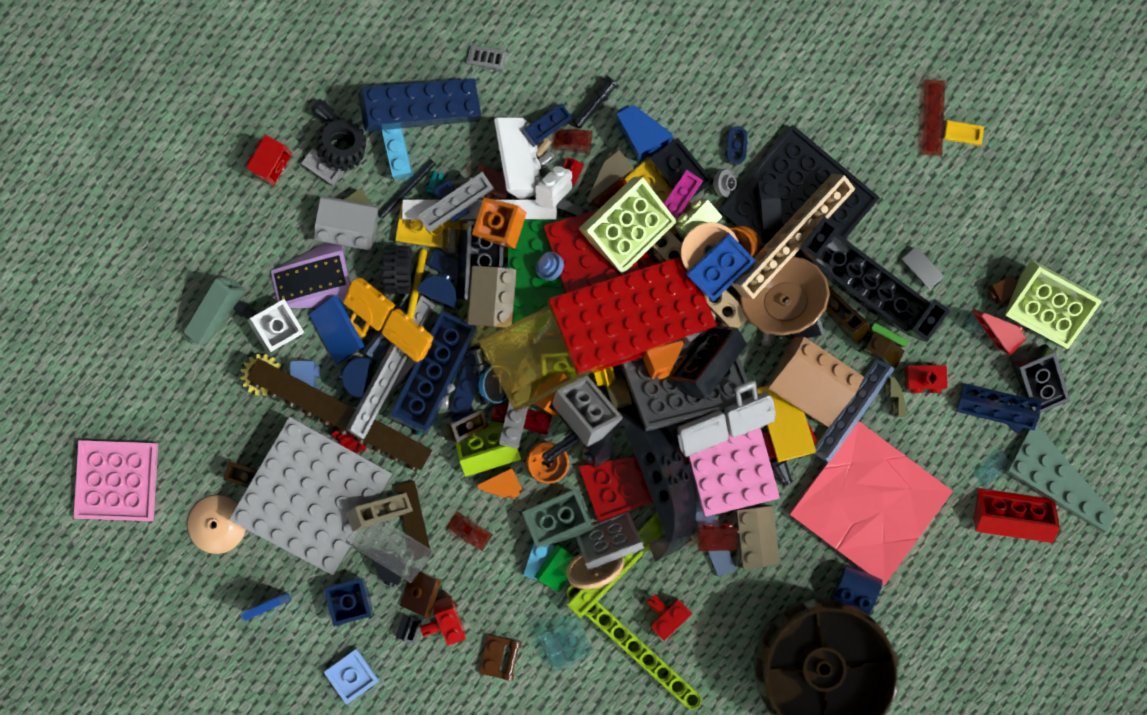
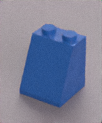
M626 105L618 110L616 124L637 162L671 143L672 133L635 105L630 107Z

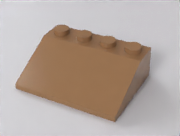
M797 337L792 339L767 388L824 426L829 427L856 394L864 376L807 338Z

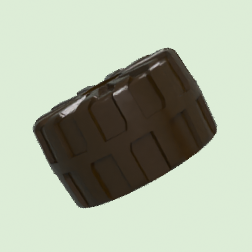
M819 598L796 602L787 606L785 611L775 619L770 620L762 630V638L754 651L753 666L758 692L771 715H886L892 702L896 701L899 692L897 668L900 666L897 652L891 647L884 629L863 610L849 603L834 599ZM826 663L828 666L827 671L820 673L819 666Z

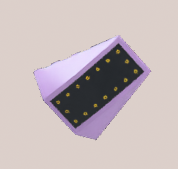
M326 242L271 270L277 302L285 299L289 308H318L330 298L338 296L344 309H350L343 303L344 296L351 283L344 256L346 254L344 245Z

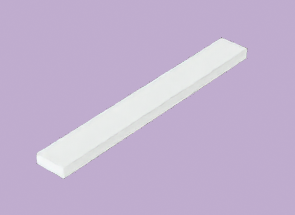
M403 200L402 219L420 220L418 215L440 200ZM477 200L468 206L467 209L470 213L459 220H477L483 200ZM497 200L519 205L527 212L525 219L556 220L557 205L550 209L538 205L536 200Z

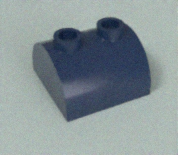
M441 273L440 276H432L425 279L419 285L417 292L420 295L456 311L459 299H457V291L452 284L454 281L452 277Z
M358 358L351 361L345 369L341 368L339 380L343 381L344 387L350 394L359 398L363 397L371 382L374 361L367 358Z
M846 564L832 591L830 599L849 603L869 615L879 597L883 580Z
M363 577L324 588L333 627L373 615L369 590Z

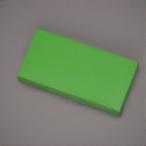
M876 323L870 326V333L876 332L892 340L901 348L906 347L909 342L908 339Z

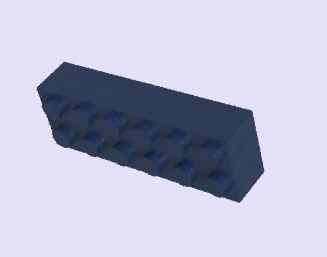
M475 78L362 87L358 94L364 132L477 121L481 116Z
M441 311L431 332L433 336L431 346L424 359L416 362L391 413L393 420L428 435L465 359L467 348L471 346L477 334L476 326L467 325V322Z

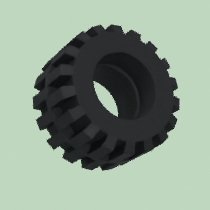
M334 118L332 122L327 121L325 126L322 125L318 133L316 150H318V157H321V162L323 164L327 163L326 167L331 168L332 166L335 171H338L339 168H342V171H346L347 168L351 170L354 169L355 165L358 166L366 148V135H364L363 129H359L360 125L358 123L353 124V120L350 119L345 121V118H340V120ZM339 139L345 140L352 147L341 150L334 147L331 142Z
M386 245L383 251L382 281L386 294H410L412 291L414 258L410 245Z

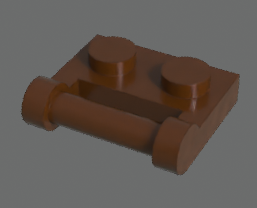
M488 634L479 674L513 681L515 662L522 642ZM505 645L511 646L506 671L501 672L500 667Z

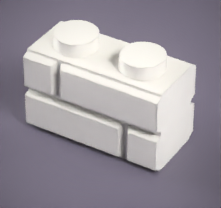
M560 166L554 167L536 185V203L550 209L554 208L572 189V172Z

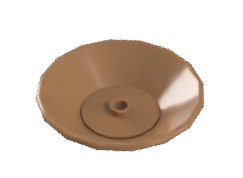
M793 256L754 299L740 295L742 312L753 326L765 333L787 335L801 332L815 324L826 310L830 294L827 278L819 267L804 258Z

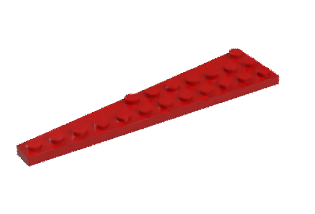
M808 425L815 444L817 443L811 425ZM769 432L762 433L769 460L776 458ZM679 448L685 465L689 463L688 456H685ZM636 456L606 461L597 468H594L591 464L579 466L598 521L653 502Z

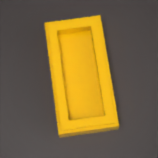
M946 120L943 140L981 146L984 126Z

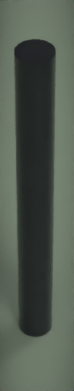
M430 159L378 214L384 219L436 163Z

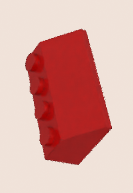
M982 488L977 490L974 514L976 532L1048 543L1054 542L1060 529L1055 502L1043 497Z

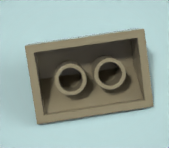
M471 266L467 325L512 328L516 269Z
M773 506L735 510L741 568L750 569L780 564Z

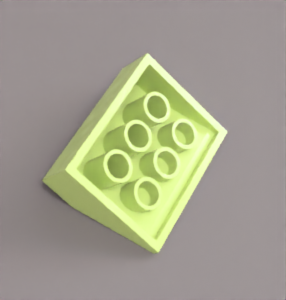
M633 177L590 217L579 230L600 254L621 274H624L677 221L644 178Z
M1031 260L1018 280L1005 315L1068 349L1102 301L1094 293Z

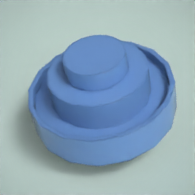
M555 252L543 254L536 265L538 276L546 281L556 279L563 270L564 263L562 257Z

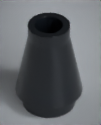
M317 100L310 109L314 116L325 122H332L334 118L339 120V117L325 100Z
M777 457L772 459L770 464L773 474L781 482L782 486L792 483L793 480L787 461L778 462Z

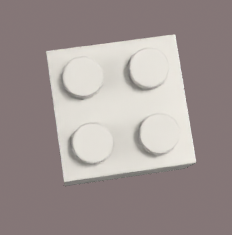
M285 299L247 320L267 354L304 333Z

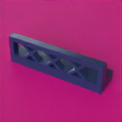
M963 383L957 412L1035 431L1040 418L1041 401ZM966 391L974 392L976 395H968ZM987 396L994 397L996 400H989ZM1006 401H1012L1015 405H1009ZM1028 405V406H1033V407H1036V408H1035V411H1034V410L1027 409L1025 406Z

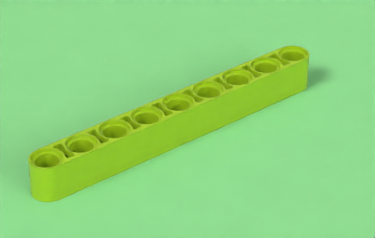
M572 584L567 589V597L569 600L573 598L570 595L571 589L578 588L573 586ZM599 601L595 603L596 606L593 611L586 612L585 615L687 708L694 710L701 705L699 693ZM607 614L610 617V621L607 624H601L599 617ZM616 628L624 629L625 632L622 637L614 636L613 633ZM631 641H636L639 643V647L637 650L631 651L628 648V644ZM647 654L653 656V661L650 664L643 662V657ZM660 668L668 670V674L665 677L657 675ZM675 681L682 682L680 690L672 689V684ZM691 694L697 696V700L693 704L687 702V697Z

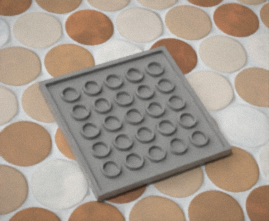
M289 416L229 520L334 575L359 530L352 531L346 513L357 506L375 502L392 473Z

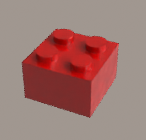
M265 135L264 138L258 141L255 154L249 157L247 169L257 178L274 186L292 156V152L286 145Z

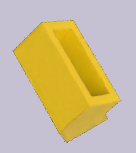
M613 367L594 373L597 386L605 385L608 387L616 380Z

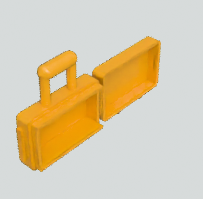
M363 278L351 281L343 303L353 311L350 320L359 337H365L370 325L377 331L383 329L382 335L415 362L424 359L431 346L433 336L423 326L413 321L408 314L403 313L400 309L393 311L395 304ZM357 315L366 321L363 329L354 323Z

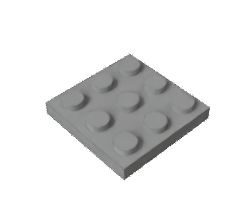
M629 511L592 524L593 530L576 537L588 570L644 548Z

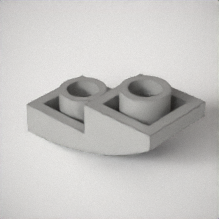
M917 247L902 258V261L929 290L944 278L942 273Z

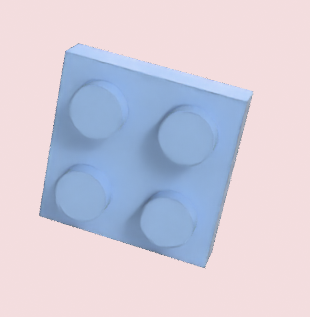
M355 649L324 672L346 705L379 681L358 649Z

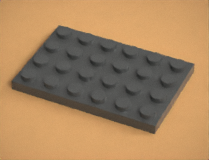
M695 342L683 345L670 374ZM738 357L711 392L710 396L707 399L690 397L667 380L669 376L663 379H651L643 358L621 364L645 431L702 418L717 411L724 412V407L737 403L734 388L748 382ZM751 389L740 393L741 400L753 396Z

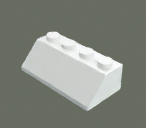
M495 118L507 191L521 200L536 197V185L542 180L539 173L541 165L536 156L537 145L533 147L522 133L531 123L524 118Z

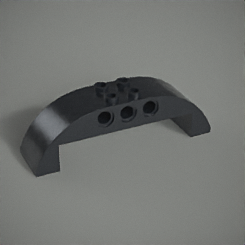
M824 216L801 246V251L806 259L818 266L831 283L875 316L913 338L928 342L951 310L936 299L927 301L839 235L837 232L840 227Z
M628 405L624 408L616 409L622 416V420L613 429L625 426L665 532L664 536L649 542L655 561H658L681 550L689 540L696 520L695 493L689 473L684 465L683 457L667 427L645 431L637 407Z

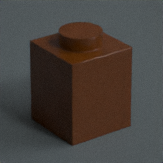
M1012 275L989 286L987 293L990 300L998 304L1011 298L1017 282Z

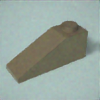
M620 150L616 153L613 151L605 157L606 161L587 199L588 206L592 205L633 171L634 167Z
M407 493L357 506L346 514L351 529L355 532L410 513L413 510Z

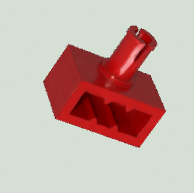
M947 365L904 367L905 390H910L911 394L922 393V390H930V393H942L943 389H948Z
M653 594L651 598L656 604L650 598L646 603L658 615L650 624V627L665 641L692 613L678 598L669 606H666L656 594Z
M452 596L435 601L433 607L436 620L420 625L423 638L440 632L443 634L447 646L466 640L465 629Z

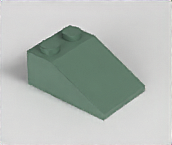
M576 489L522 512L537 549L577 537L594 529Z

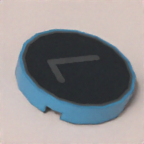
M487 366L479 378L480 394L484 396L487 402L497 404L504 402L512 391V377L504 366Z

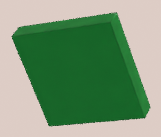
M556 545L534 577L555 591L560 592L568 580L566 569L576 556Z

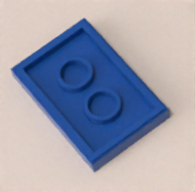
M728 232L686 272V275L714 301L756 260Z
M338 296L330 298L309 314L335 364L343 362L364 347Z
M286 593L242 613L241 616L245 621L290 601V594Z

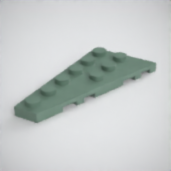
M1036 426L1035 431L1030 429L1026 431L1005 472L1103 533L1107 532L1115 514L1038 426Z

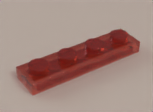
M925 80L922 155L942 156L945 81Z

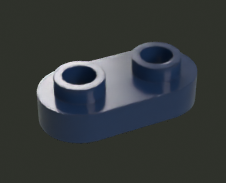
M740 126L733 127L728 134L727 160L732 165L742 164L747 155L748 134ZM739 134L741 139L735 140L734 135ZM733 153H738L740 157L735 159Z

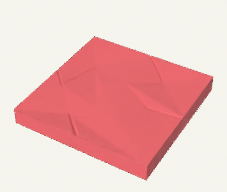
M858 421L830 463H825L788 515L863 571L882 579V585H885L953 491Z

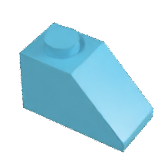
M534 543L523 576L537 580L534 576L552 552L554 544L537 549Z

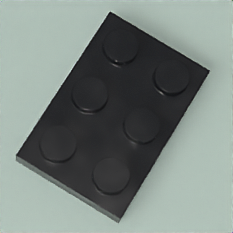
M679 138L673 140L648 160L672 191L686 170L703 180L691 199L714 181Z

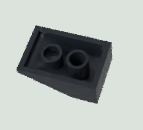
M1043 344L1010 359L1014 373L1026 398L1041 401L1040 414L1070 401L1057 354L1047 344Z

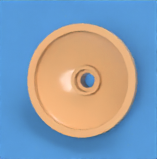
M707 222L697 225L688 232L681 246V258L685 268L689 270L707 253L705 248L707 246L714 247L728 232L738 242L737 237L728 227L720 223Z
M215 495L202 499L193 507L188 518V532L191 540L199 549L212 554H220L232 550L240 543L246 529L229 520L238 503L229 497ZM213 521L217 523V527L215 529L211 527V523Z
M580 553L569 563L566 569L567 579L570 584L582 589H594L604 586L614 580L621 572L624 558L620 557L617 560H612L588 570L583 555Z

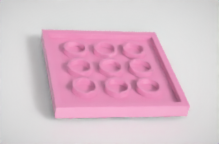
M761 428L735 438L728 433L729 439L727 441L688 456L704 517L780 498Z
M79 440L74 518L154 521L158 443Z

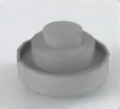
M720 169L714 176L713 185L718 196L730 197L736 190L737 178L730 169Z

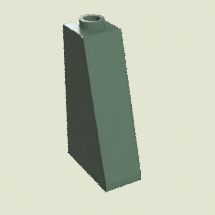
M216 278L184 331L188 336V340L195 345L206 344L246 292V289L233 278Z

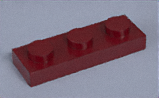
M504 402L496 403L491 420L504 423L509 404ZM528 409L523 429L547 435L552 415Z

